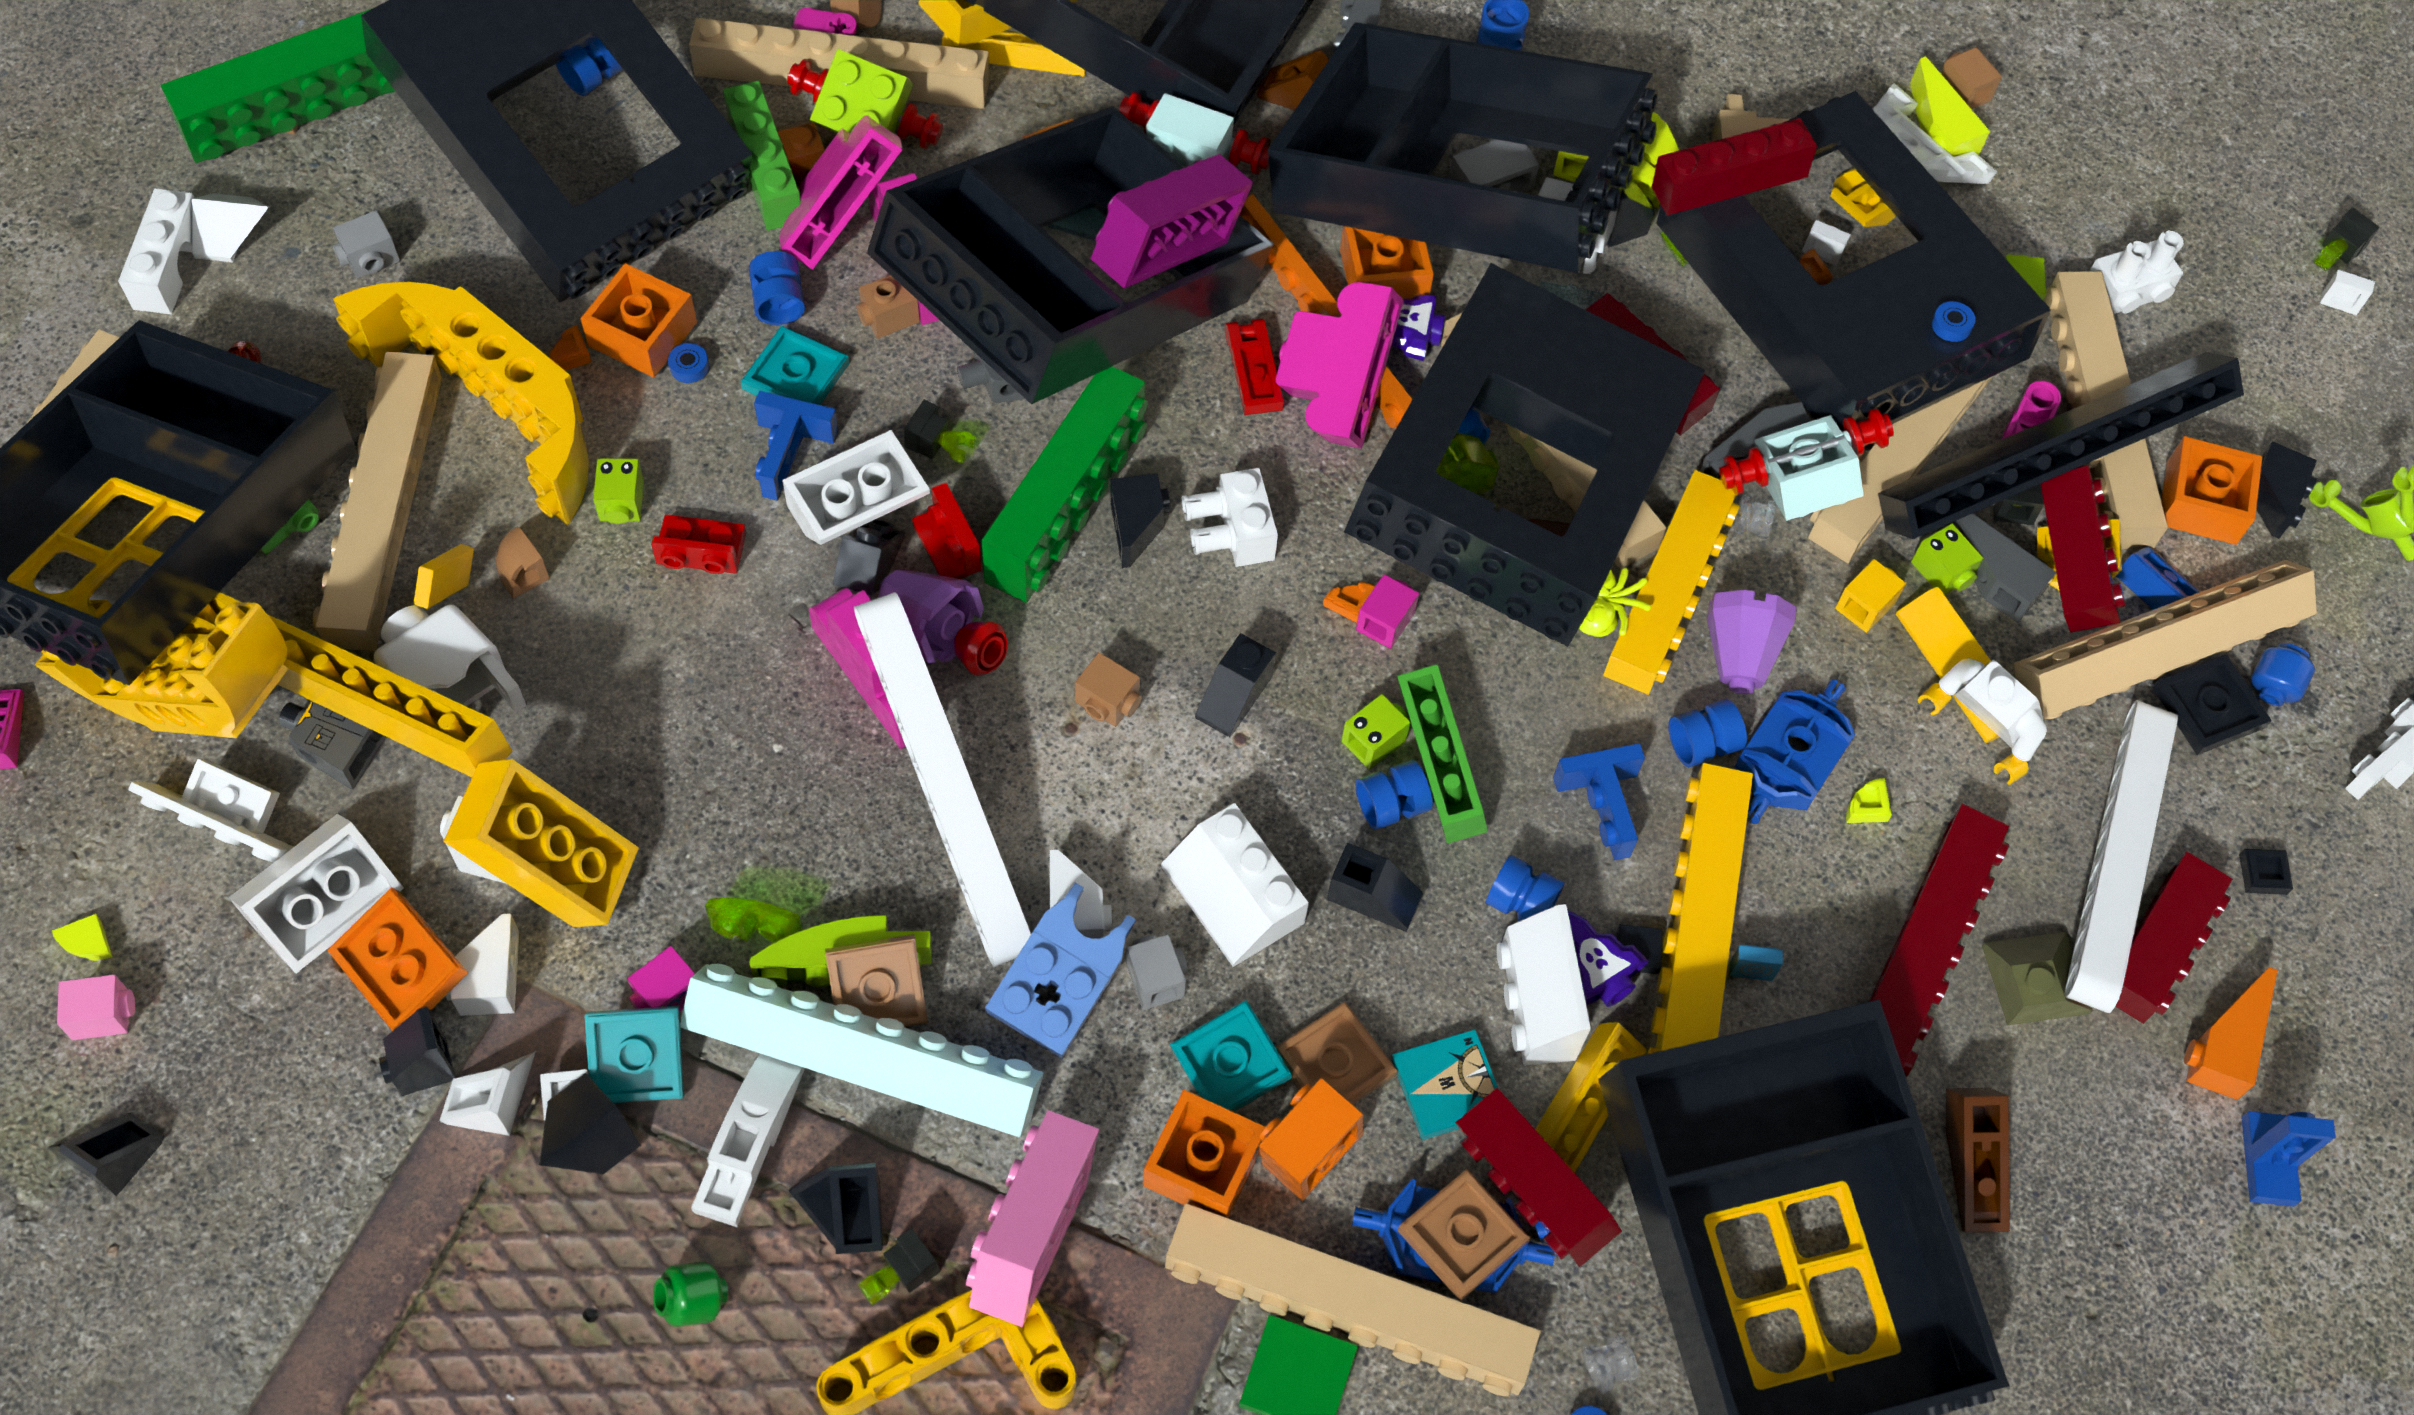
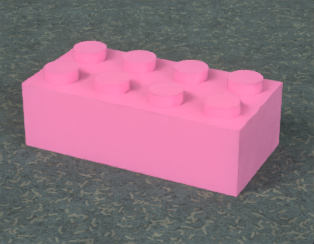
M1047 1110L1040 1127L1031 1126L1023 1146V1151L1026 1152L1023 1161L1015 1159L1008 1174L1006 1186L1010 1188L1006 1196L998 1194L989 1215V1221L993 1223L988 1232L981 1229L975 1240L971 1252V1257L975 1260L966 1281V1285L972 1287L970 1308L1023 1327L1088 1186L1100 1129Z

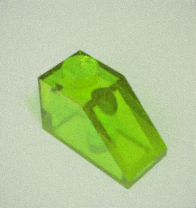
M1457 432L1436 472L1438 475L1479 495L1494 488L1499 464L1494 453L1491 450H1486L1479 438Z

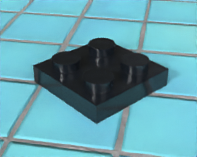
M2227 654L2158 680L2153 687V690L2167 711L2178 715L2177 726L2196 755L2265 729L2272 721Z

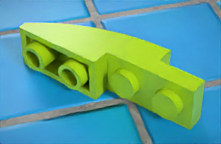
M886 915L837 920L813 926L769 945L750 958V968L753 978L762 977L770 979L777 984V987L786 986L788 982H806L810 986L825 987L831 985L825 949L914 934L919 967H921L922 964H932L930 931H889Z

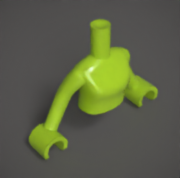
M2414 465L2409 471L2406 467H2401L2395 473L2392 479L2395 488L2375 492L2367 496L2360 503V507L2365 511L2368 518L2361 516L2337 498L2341 492V485L2337 480H2329L2325 485L2322 482H2318L2309 495V499L2314 505L2330 507L2363 532L2379 538L2393 539L2406 561L2414 559V540L2410 536L2414 532Z

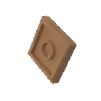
M914 934L825 949L834 1005H851L858 1008L861 1014L876 1019H895L900 1021L904 1027L928 1023Z
M1343 1002L1275 1047L1290 1071L1291 1079L1299 1090L1307 1083L1313 1087L1322 1078L1352 1105L1397 1075V1069L1346 1002Z
M1468 1169L1404 1221L1397 1230L1460 1301L1530 1240V1237Z

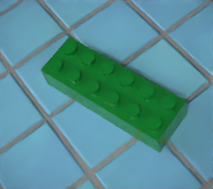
M369 10L161 84L160 86L177 128L195 164L205 160L216 159L226 152L243 146H251L259 140L272 135L291 131L296 124L299 126L315 119H324L334 112L351 106H359L369 99L386 93L396 92L366 54L361 15Z
M1113 366L1093 376L982 539L984 583L1025 603L1029 601L1035 591L1040 592L1044 588L1049 578L1050 567L1055 560L1060 562L1064 558L1070 544V537L1075 530L1080 532L1088 520L1089 509L1093 502H1100L1108 489L1109 478L1113 472L1119 473L1122 470L1128 457L1129 448L1133 443L1138 444L1145 434L1147 423L1144 422V413L1148 406V400L1145 399V381Z

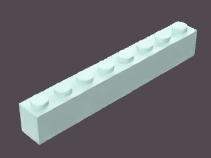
M706 964L690 978L680 1022V1028L1017 1137H1021L1032 1119L1044 1072L1032 1069V1066L1023 1060H1004L989 1055L986 1049L975 1045L960 1046L948 1042L943 1035L935 1032L925 1031L920 1033L904 1028V1025L895 1019H876L861 1014L858 1008L851 1005H833L820 1001L819 997L811 992H792L777 987L774 981L767 978H748L736 974L733 968L723 964Z

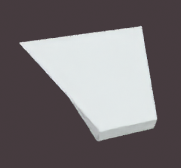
M213 193L193 198L192 242L194 258L233 262L238 247L269 207L252 197Z
M535 1052L489 1071L454 1078L440 1122L447 1125L510 1136Z

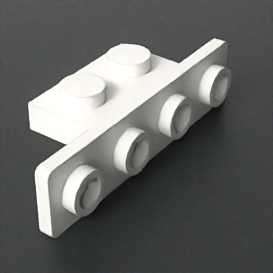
M197 759L183 795H179L151 782L132 781L128 789L142 796L141 803L147 807L159 811H167L168 808L179 813L177 820L196 828H203L205 825L216 830L214 837L223 842L233 845H240L242 842L253 847L252 854L260 859L275 862L293 848V846L264 833L280 793L209 760Z

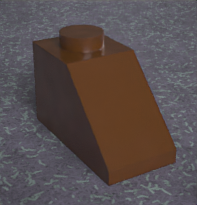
M1318 50L1272 67L1263 79L1256 95L1264 101L1294 111L1329 59L1322 50Z
M807 119L776 127L797 188L825 151L815 123Z

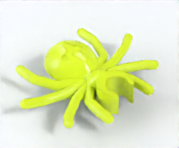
M1623 568L1621 570L1618 583L1610 569L1597 599L1579 629L1583 633L1595 637H1603L1610 634L1618 625L1616 610L1621 621L1619 634L1621 636L1626 635L1628 618L1622 604L1649 611L1651 605L1640 600L1626 598V596L1644 587L1647 584V579L1642 578L1637 583L1623 589L1627 581L1628 569Z

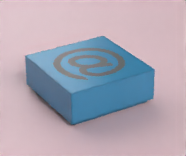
M1739 945L1729 963V976L1773 981L1783 965V950Z

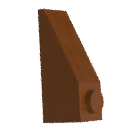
M1946 1088V1135L1962 1231L1965 1233L2010 1232L2009 1096L1992 1088Z

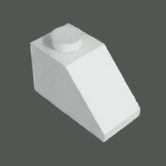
M1050 850V908L1064 899L1076 882L1084 887L1073 917L1076 929L1083 936L1091 939L1102 938L1103 931H1112L1111 905H1103V889L1059 850Z
M501 914L455 956L468 971V974L446 995L448 1001L452 1000L460 1016L515 1013L519 929L511 914Z

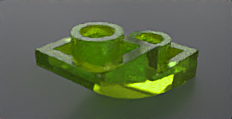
M711 898L705 904L711 928L728 939H733L736 936L748 942L756 928H758V932L764 938L775 943L792 934L803 931L800 915L769 903L742 898Z

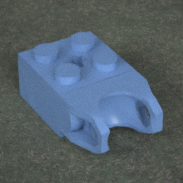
M1076 882L1064 899L1044 913L985 1007L986 1013L1060 1059H1063L1119 968L1125 939L1136 923V919L1127 914L1121 925L1114 928L1109 935L1096 939L1083 936L1076 929L1073 922L1077 902L1084 891V887ZM1049 985L1056 987L1055 995L1060 997L1057 1003L1048 1001L1045 1006L1038 1003L1040 995L1036 993L1040 987L1047 989Z

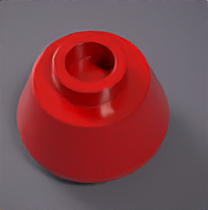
M992 621L968 623L958 631L954 640L956 656L966 669L976 676H983L996 670L1003 662L1008 650V640L1004 628Z

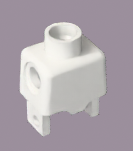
M446 605L430 616L420 606H408L394 613L384 623L381 630V638L386 644L379 647L374 653L376 665L464 706H468L494 688L497 689L515 713L526 706L518 684L505 670L497 647L455 605Z

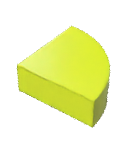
M1885 778L1869 781L1855 793L1847 808V823L1889 821L1892 814Z
M96 914L51 931L55 940L70 954L93 961L113 957L101 919Z

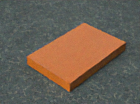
M393 887L327 950L392 1031L418 1009L428 1007L431 1011L468 974V971L402 893Z

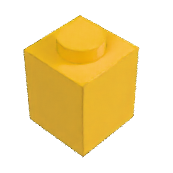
M1873 559L1844 589L1835 609L1867 633L1895 605L1906 583L1892 569L1884 567L1877 560Z

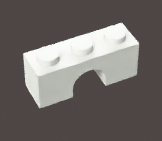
M154 189L118 280L133 310L172 314L183 285L177 267L179 251L193 252L192 199L195 198L193 193Z

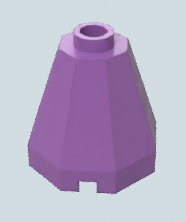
M895 570L892 574L886 576L880 585L879 598L894 592L899 596L923 659L928 663H935L934 658L942 662L951 661L956 656L954 644L956 634L961 628L973 621L974 615L981 619L984 611L978 587L966 580L911 570Z
M1736 590L1715 593L1713 599L1709 602L1707 623L1719 678L1734 693L1752 694L1754 689L1762 688L1795 623L1797 607L1778 595L1766 593L1765 601L1754 599L1755 591Z

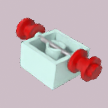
M1134 91L1130 97L1125 96L1120 104L1119 111L1132 123L1143 126L1144 133L1183 167H1188L1198 160H1205L1220 154L1235 167L1240 161L1250 164L1251 173L1256 175L1262 169L1267 170L1269 168L1268 149L1270 147V139L1263 137L1258 143L1248 139V131L1243 129L1238 131L1235 139L1232 138L1234 117L1165 93L1161 100L1156 99L1149 105L1142 102L1141 93Z
M1875 408L1869 410L1868 419L1861 422H1856L1851 416L1844 418L1843 432H1841L1832 416L1829 415L1755 439V447L1749 449L1748 458L1736 461L1732 455L1724 457V466L1719 467L1722 483L1726 490L1732 488L1736 495L1743 493L1744 484L1756 481L1761 487L1766 486L1786 521L1796 517H1803L1809 513L1834 505L1844 504L1849 500L1864 496L1858 456L1863 455L1865 445L1874 442L1880 448L1889 446V438L1894 436L1891 420L1888 414L1881 415L1880 411Z

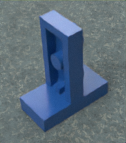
M759 391L754 402L758 426L770 428L771 431L768 440L770 448L766 457L761 456L758 460L755 478L760 481L762 497L778 501L784 487L783 480L788 477L803 437L834 444L838 434L836 410Z
M1640 743L1561 758L1553 776L1557 792L1587 787L1589 804L1592 809L1598 810L1601 819L1599 831L1602 843L1605 847L1610 846L1614 860L1630 858L1638 841L1619 780L1638 776L1645 759Z
M2248 1111L2241 1119L2249 1201L2294 1207L2302 1201L2298 1166L2336 1138L2334 1120L2315 1118V1115L2309 1112H2294L2288 1115Z

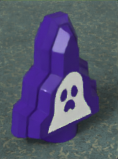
M1417 295L1413 299L1402 298L1404 302L1391 346L1402 349L1404 356L1424 361L1429 344L1435 346L1440 344L1445 315L1435 313L1436 296Z
M1567 910L1586 1006L1599 999L1603 1001L1606 1007L1619 1003L1635 989L1636 986L1631 978L1648 963V960L1634 945L1624 946L1613 934L1597 933L1585 918Z

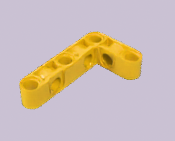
M971 1290L950 1299L872 1341L854 1354L829 1366L819 1376L816 1389L822 1408L828 1415H855L880 1400L887 1399L1000 1337L1014 1363L1022 1371L1035 1398L1041 1405L1049 1409L1065 1407L1072 1401L1076 1389V1373L1052 1321L1042 1309L1037 1298L1023 1327L970 1308ZM930 1336L939 1342L936 1350L926 1355L915 1352L913 1349L915 1342L921 1337ZM1050 1373H1060L1068 1381L1067 1385L1057 1392L1045 1389L1041 1382ZM846 1382L853 1387L852 1393L847 1399L839 1402L827 1397L830 1388L834 1384Z

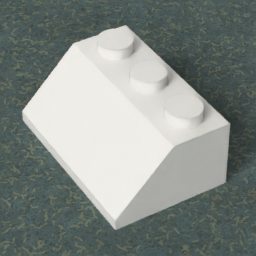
M892 430L783 480L788 509L805 536L820 545L930 494L928 485Z
M1235 803L1198 824L1161 863L1162 869L1233 967L1305 924L1308 901Z
M336 814L228 898L291 970L297 973L332 946L391 887L399 892L404 887L352 822Z
M1563 904L1556 905L1508 926L1502 943L1497 944L1498 965L1500 969H1506L1508 983L1504 985L1505 1004L1508 1010L1514 1011L1516 1024L1512 1025L1511 1030L1512 1043L1515 1051H1521L1524 1066L1576 1061L1591 1029L1567 906Z

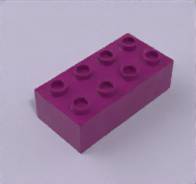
M1218 154L1205 160H1198L1193 165L1178 171H1171L1168 175L1156 180L1146 181L1141 186L1126 192L1121 191L1108 204L1109 212L1103 227L1096 235L1095 241L1097 243L1090 259L1121 287L1127 288L1225 245L1228 242L1253 182L1222 155Z

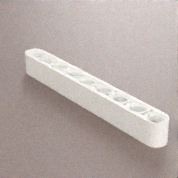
M894 592L854 606L855 616L986 954L993 967L1016 959L1031 933L901 600L897 593Z
M2138 700L2131 706L2123 726L2064 993L2066 998L2106 1013L2113 1011L2124 983L2178 721L2177 714Z

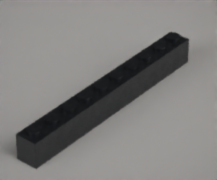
M2204 352L1878 493L1885 529L1910 539H1915L2244 395L2239 360L2235 357Z

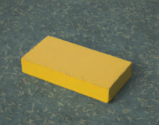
M459 544L421 565L418 569L414 605L429 609L469 585L474 548Z

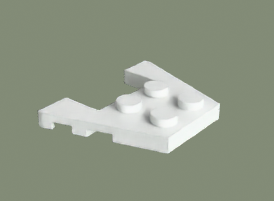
M1892 84L1873 110L1937 182L1990 183L1997 171L1974 151L1957 157L1949 154L1907 117L1912 114L1918 103L1896 84Z

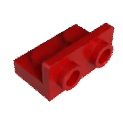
M943 483L931 488L933 505L928 506L929 512L914 517L912 523L938 575L962 579L980 572V545L947 483Z
M665 514L660 535L653 537L651 546L656 564L664 565L670 569L685 567L701 569L711 574H722L724 572L737 574L747 532L745 524Z

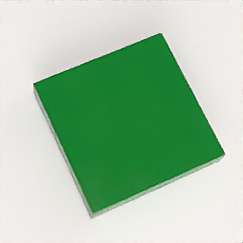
M1269 1315L1238 1407L1259 1415H1336L1358 1345Z

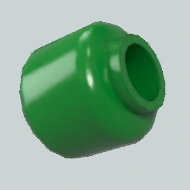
M708 1262L672 1265L665 1269L661 1278L656 1280L653 1288L655 1311L673 1327L701 1325L714 1321L720 1312L721 1305H725L728 1298V1286L725 1278L719 1277L715 1267Z

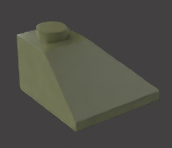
M2066 931L1986 942L1982 945L2007 1026L2086 1015L2093 1011L2092 1007L2065 997V987L2073 956Z

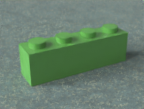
M758 80L723 89L729 124L753 154L749 182L766 231L781 228L792 211L800 205V195L760 82Z
M1438 664L1398 675L1403 700L1447 844L1487 833L1483 808Z

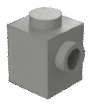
M377 210L332 227L338 243L332 245L335 255L342 267L350 266L356 279L400 262L392 238Z
M1169 934L1158 938L1155 935L1144 936L1133 942L1132 946L1127 947L1126 965L1142 1010L1184 998L1186 980L1183 974L1188 972L1187 963L1180 947L1173 948Z

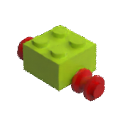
M837 49L830 69L826 68L822 73L811 70V61L803 59L800 64L794 63L789 71L787 84L791 85V94L799 96L803 91L813 94V103L816 105L810 120L818 126L838 133L843 128L851 134L857 123L864 116L868 115L892 133H895L897 126H899L897 136L902 140H905L909 135L919 138L920 147L923 149H927L930 143L936 145L940 139L943 124L939 123V114L933 112L928 117H924L918 114L917 105L910 103L905 112H903L914 85L905 76L840 49Z

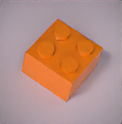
M1343 226L1340 254L1348 285L1355 282H1363L1392 287L1401 298L1413 299L1417 295H1430L1434 274L1426 242Z
M624 263L580 318L588 347L653 378L656 377L668 361L670 352L683 342L697 323L690 293Z
M2184 436L2166 463L2161 503L2167 526L2172 529L2237 545L2255 521L2262 456Z
M1322 1078L1313 1087L1309 1083L1304 1085L1292 1099L1290 1104L1294 1108L1282 1121L1278 1117L1274 1118L1259 1136L1263 1141L1259 1145L1262 1165L1301 1201L1306 1199L1363 1136V1114Z
M1183 1089L1146 1163L1143 1174V1186L1182 1205L1186 1203L1229 1218L1260 1153L1259 1145L1263 1141L1259 1136L1265 1129V1126Z

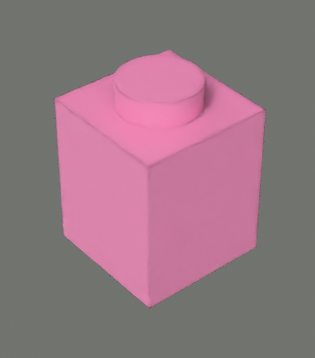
M116 975L59 982L57 1025L71 1040L128 1033L129 1017L135 1014V998L132 990L127 989Z

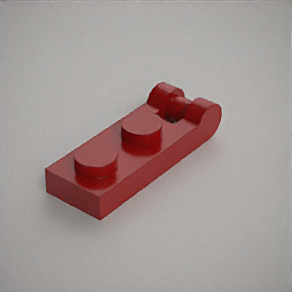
M1264 318L1253 319L1251 324L1238 325V322L1225 323L1226 342L1230 349L1244 415L1283 411L1284 401L1281 388L1276 383L1277 371ZM1253 339L1252 341L1242 342V340Z

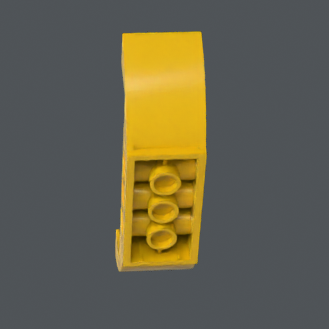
M391 282L361 287L333 298L339 316L336 317L337 322L347 333L349 339L346 341V344L356 357L361 360L366 357L376 367H380L383 365L386 352H400L412 342L422 353L429 351L434 355L436 361L449 375L457 374L474 396L479 397L482 395L486 398L498 416L502 419L509 417L514 421L521 434L531 442L537 440L541 445L525 457L530 472L528 480L538 496L535 502L548 517L552 518L555 515L566 525L570 524L581 505L586 490L589 460L585 439L580 423L584 420L569 373L461 286L456 290L427 283Z
M89 600L90 610L99 615H103L112 606L108 600ZM234 602L221 610L215 618L214 623L216 626L210 634L179 633L130 685L112 678L109 680L102 679L92 670L78 664L75 666L68 665L58 656L44 650L41 651L43 655L35 663L36 667L83 697L122 717L145 725L151 731L237 738L288 671V668L283 665L287 659V646L277 626L258 603Z

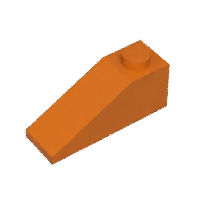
M2269 967L2198 1040L2193 1039L2189 1043L2184 1057V1063L2189 1065L2186 1082L2236 1100L2240 1099L2255 1086L2278 972L2277 969Z

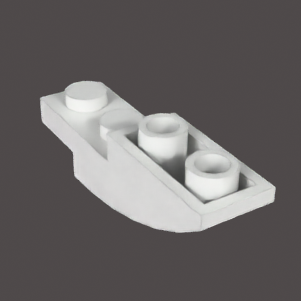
M2407 698L2390 714L2395 721L2384 732L2389 737L2377 748L2382 754L2377 758L2368 754L2351 770L2357 777L2345 789L2357 800L2383 778L2398 789L2414 773V701L2410 698Z
M761 1053L759 1054L738 1090L707 1158L709 1166L691 1207L693 1213L738 1227L769 1147H774L804 1073V1067Z

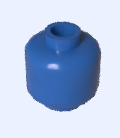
M2280 643L2277 647L2265 649L2251 677L2252 685L2260 692L2259 698L2274 706H2283L2284 702L2294 703L2300 701L2315 672V667L2312 661L2309 660V653L2289 643Z

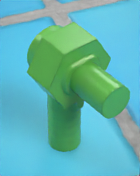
M308 499L261 550L268 555L282 541L289 537L293 531L307 532L311 530L319 520V510Z

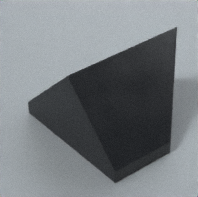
M586 1073L547 1102L539 1161L541 1166L605 1174L641 1146L618 1108Z
M129 1112L71 1140L48 1147L47 1149L117 1196L160 1147L165 1136Z
M876 1163L829 1166L788 1190L833 1245L836 1254L883 1250L881 1189Z

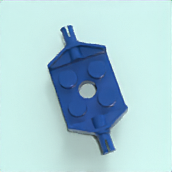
M1830 680L1822 694L1819 693L1818 696L1803 690L1782 692L1734 766L1736 770L1753 773L1751 793L1754 798L1749 804L1747 821L1754 810L1757 809L1750 822L1758 824L1768 806L1808 810L1815 796L1855 736L1849 718L1836 708V702L1845 691V686L1842 683L1839 684L1834 694H1832V691L1838 683L1837 680ZM1799 737L1803 739L1809 749L1806 751L1793 749L1788 742V738Z
M1411 1179L1390 1205L1388 1211L1378 1212L1355 1206L1352 1226L1379 1231L1378 1236L1383 1237L1387 1257L1395 1274L1444 1283L1397 1231L1404 1221L1438 1194L1439 1190L1415 1186L1416 1180ZM1507 1198L1505 1203H1499L1522 1228L1512 1199ZM1528 1242L1474 1290L1496 1294L1518 1264L1523 1265L1525 1260L1553 1266L1555 1253L1548 1245Z

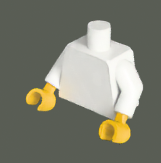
M1967 658L1961 660L1940 679L1939 683H1933L1919 696V704L1924 699H1929L1934 703L1935 709L1930 714L1936 715L1950 702L1951 695H1955L1958 700L2012 748V754L1994 766V773L1998 774L2006 769L2010 774V780L2007 782L2008 785H2011L2028 773L2029 767L2026 761H2029L2046 735L2047 728L2043 722L2044 718L2039 700L1998 662L1992 660L1984 665L1974 659Z

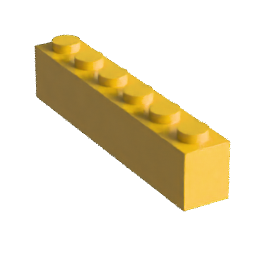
M1694 470L1646 576L1647 584L1640 589L1636 600L1651 605V609L1645 611L1639 607H1632L1628 616L1626 635H1619L1603 674L1604 677L1649 695L1655 681L1663 684L1672 663L1671 660L1665 658L1669 649L1677 652L1686 631L1685 628L1679 626L1683 617L1691 620L1700 597L1693 595L1696 586L1705 588L1714 567L1707 564L1710 555L1718 558L1727 535L1720 533L1723 525L1732 526L1740 508L1739 504L1734 503L1736 494L1732 488L1726 490L1722 480Z

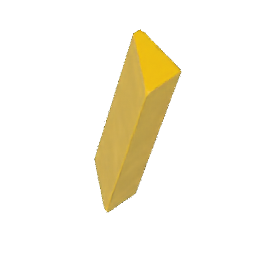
M1003 31L964 47L965 49L988 51L989 64L1085 76L1086 70L1022 33ZM944 33L942 36V46L956 47Z
M1939 587L1928 590L1896 612L1895 615L1940 679L1961 660L1967 658L1974 659L1984 665L1991 661ZM1952 695L1985 743L1999 738L1994 731L1958 700L1955 695Z
M1619 1022L1601 1023L1596 1027L1535 1129L1574 1173L1609 1116L1598 1079L1621 1060L1643 1056L1647 1051Z

